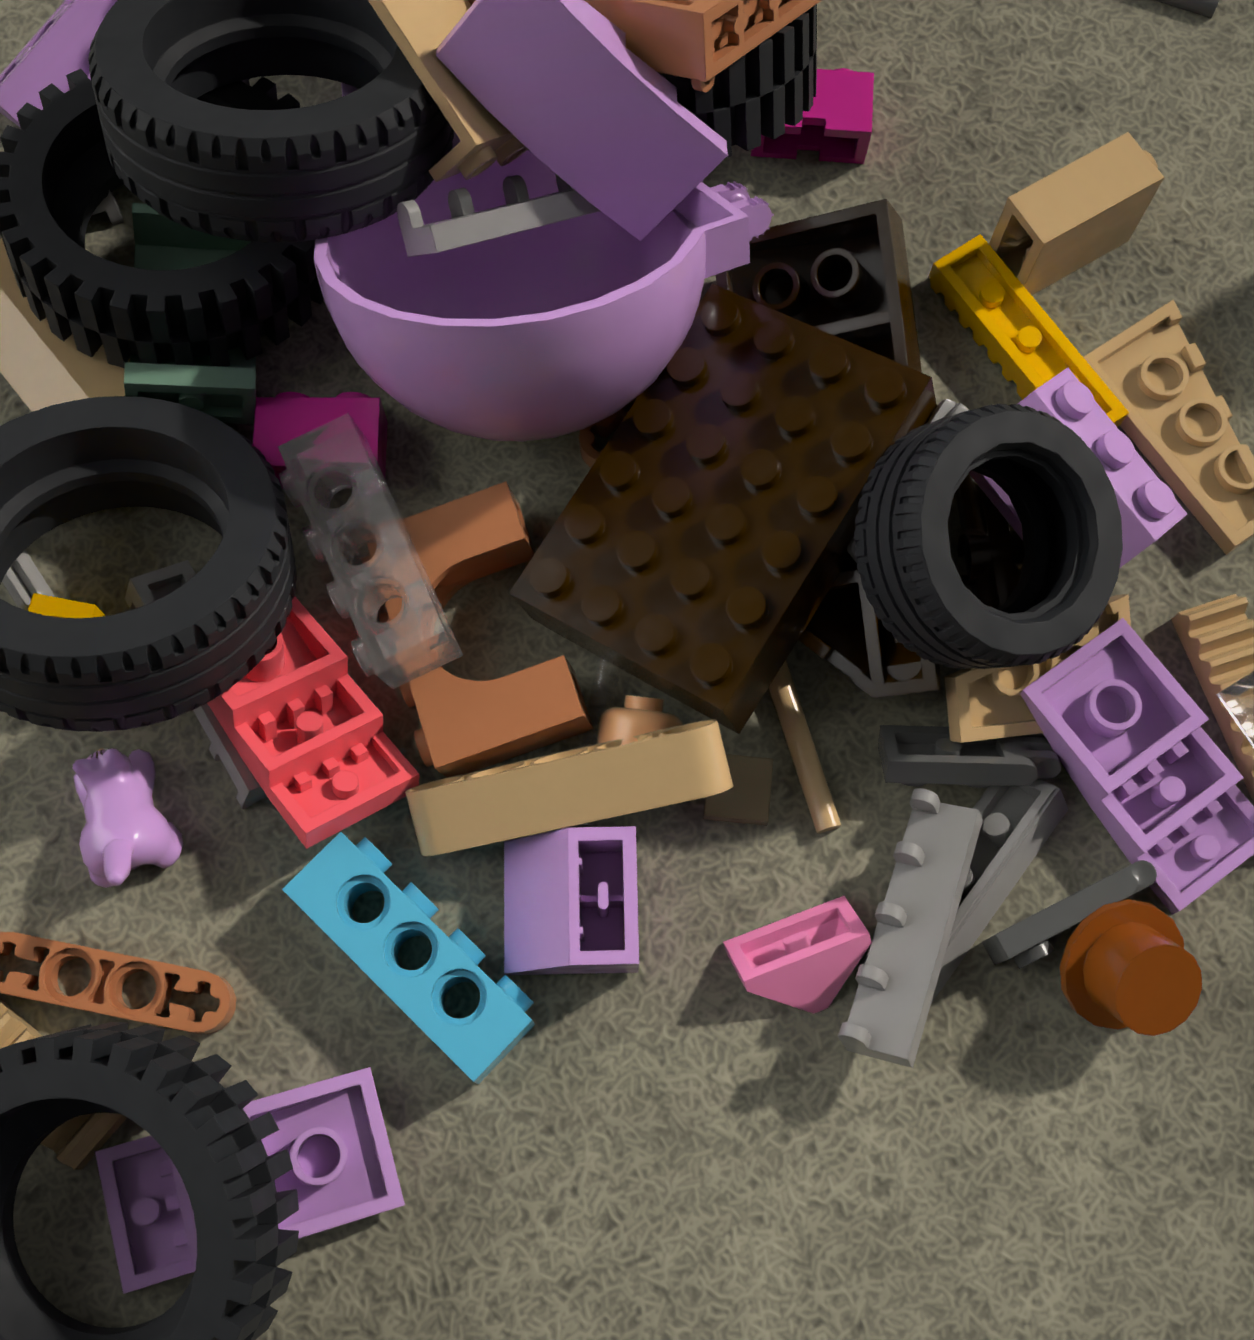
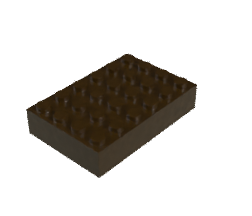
M712 284L698 305L692 326L682 345L657 379L638 396L509 592L510 595L533 620L710 719H716L719 724L740 734L851 556L847 552V546L854 537L859 499L862 498V490L865 483H868V476L871 470L875 469V463L880 457L884 456L885 451L891 445L895 444L896 440L906 436L911 430L925 425L936 409L937 404L932 377Z

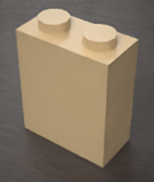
M1127 132L1009 196L989 245L1028 292L1033 295L1128 242L1165 177L1158 170L1153 156L1149 152L1142 150L1131 134Z

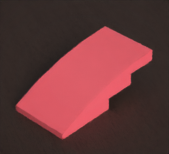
M296 597L292 600V609L290 615L286 618V624L282 632L276 637V642L265 654V657L231 688L207 702L247 768L306 849L406 797V790L419 785V773L383 732V714L348 675V656Z

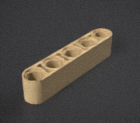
M711 719L633 736L638 741L622 746L620 745L623 739L443 778L410 788L405 793L421 855L434 856L696 800L729 790L733 787L718 721Z

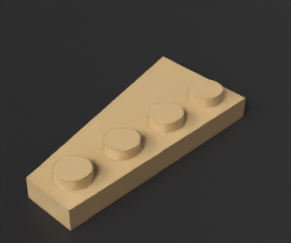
M1173 299L1083 358L1129 411L1120 427L1227 555L1254 536V456L1248 445L1239 443L1229 423L1233 415L1223 396H1215L1202 370L1206 362L1196 343H1188L1179 325L1182 315Z

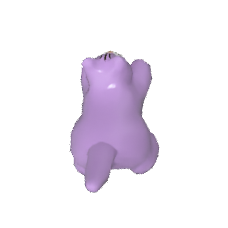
M101 748L87 759H78L73 763L72 768L76 773L74 776L75 788L84 807L86 818L79 846L83 862L88 867L93 883L105 888L120 886L130 875V871L139 866L154 864L165 869L178 860L183 847L182 834L171 822H167V819L153 806L152 793L155 781V767L149 752L138 749L132 751L129 757H127L117 749Z

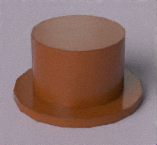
M1126 899L1105 904L1080 922L1067 940L1060 963L1061 989L1072 1010L1098 1027L1117 1030L1129 1027L1137 1034L1150 1036L1171 1032L1187 1020L1197 1006L1202 991L1201 969L1195 957L1184 949V939L1174 920L1156 906L1147 902Z

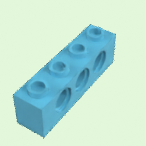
M340 832L282 890L473 1082L480 1084L534 1027L535 1023L525 1013L534 1002L506 975L495 984L477 966L486 955L460 929L457 928L448 937L432 922L430 918L439 909L412 882L401 891L384 874L393 864L366 837L355 846ZM368 891L383 893L384 908L379 917L368 923L355 922L352 914L355 900L361 894ZM415 936H423L430 939L432 953L429 961L417 970L402 969L398 961L401 945L407 939ZM461 982L475 984L480 992V1002L475 1012L465 1018L450 1017L445 1009V997L449 989Z

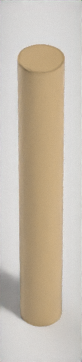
M785 660L770 684L769 690L816 833L819 834L839 828L841 823Z

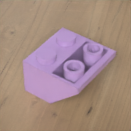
M636 826L564 828L504 841L505 975L638 972L639 933Z

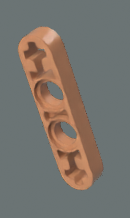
M0 932V955H9L13 945H16L15 956L42 964L39 977L12 971L6 976L5 982H2L4 971L0 970L1 994L195 1034H212L222 1030L231 1021L236 1010V996L233 987L224 978L208 971L16 932ZM44 950H50L44 960ZM83 958L90 966L91 980L81 993L67 996L59 988L58 974L62 966L69 960ZM148 971L154 977L156 993L152 1001L145 1007L131 1009L124 1003L122 987L126 979L133 973ZM180 976L174 990L194 995L201 994L205 984H211L210 995L220 999L217 1011L205 1012L201 1022H195L196 1010L187 1006L169 1003L170 1016L167 1018L162 1017L161 1014L171 998V977ZM38 981L39 989L34 991L33 987Z

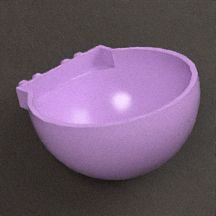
M527 150L505 166H500L496 160L485 171L469 180H465L461 173L438 182L433 180L427 189L414 201L420 208L425 225L452 218L448 204V194L451 190L467 189L472 198L475 212L506 205L503 193V181L506 177L520 175L526 183L529 199L559 191L555 173L531 151ZM702 181L642 241H639L603 212L598 211L438 253L408 257L396 212L386 219L346 234L315 239L314 263L325 304L346 347L358 365L379 387L410 412L450 431L492 441L524 442L555 438L583 430L618 412L643 393L657 379L682 345L692 326L699 305L704 279L750 263L749 241L754 236L758 238L759 235H764L766 229H769L771 218L774 214L771 213L768 207L769 204L756 196L750 198L747 188L740 183L738 184L733 181V183L727 182L725 186L720 184L710 188Z

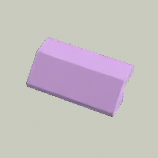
M64 0L0 74V113L20 127L16 113L26 103L43 110L39 92L51 83L63 93H66L70 90L66 75L82 69L91 80L88 59L92 40L104 17L118 0Z

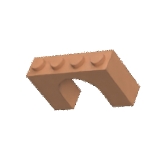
M506 481L364 533L370 555L362 558L364 572L372 590L375 593L381 591L387 612L379 614L380 625L389 647L392 650L398 648L404 669L396 673L397 681L409 708L416 706L422 728L414 731V737L419 754L427 767L434 765V768L447 778L466 774L594 729L575 670L564 655L507 676L487 681H473L454 676L444 669L439 659L436 648L437 624L444 607L451 597L470 582L529 561L535 554L519 502Z

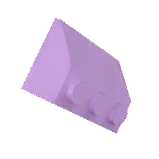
M1069 368L1054 376L1018 403L1022 407L1028 406L1036 411L1048 413L1051 417L1058 419L1081 437L1100 460L1114 488L1121 514L1123 550L1120 568L1158 540L1187 515V512L1175 499L1172 490L1164 482L1160 481L1135 450L1131 440L1116 427L1094 400L1093 394L1088 387L1081 383ZM971 470L969 472L970 476L1023 540L1022 525L1009 496L993 479Z

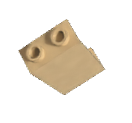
M368 0L461 141L429 170L435 182L459 173L463 175L465 180H469L485 171L496 160L500 166H505L528 150L471 94L436 56L438 46L471 7L468 0Z

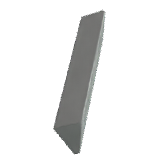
M1036 779L1034 783L1028 786L992 785L986 789L973 807V809H979L983 822L932 1002L1068 811V806L1060 788L1041 779ZM868 954L863 959L861 964H865Z

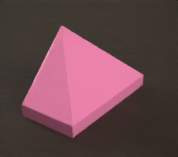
M845 896L723 942L727 955L747 992L813 1014L830 1006L872 943L870 933Z

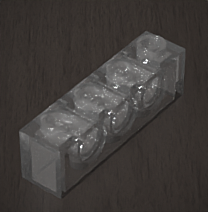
M349 413L278 446L287 467L286 470L279 473L280 481L292 504L296 508L303 505L311 524L302 528L304 537L316 560L319 563L327 560L335 580L326 584V587L339 615L343 619L351 616L359 638L351 641V646L364 673L368 677L375 674L394 689L462 657L463 653L369 442ZM343 489H352V494L344 505L329 509L330 501L337 492ZM368 543H377L376 552L368 562L361 565H353L354 555L361 546ZM394 598L402 599L401 610L393 620L377 623L378 611L386 601Z

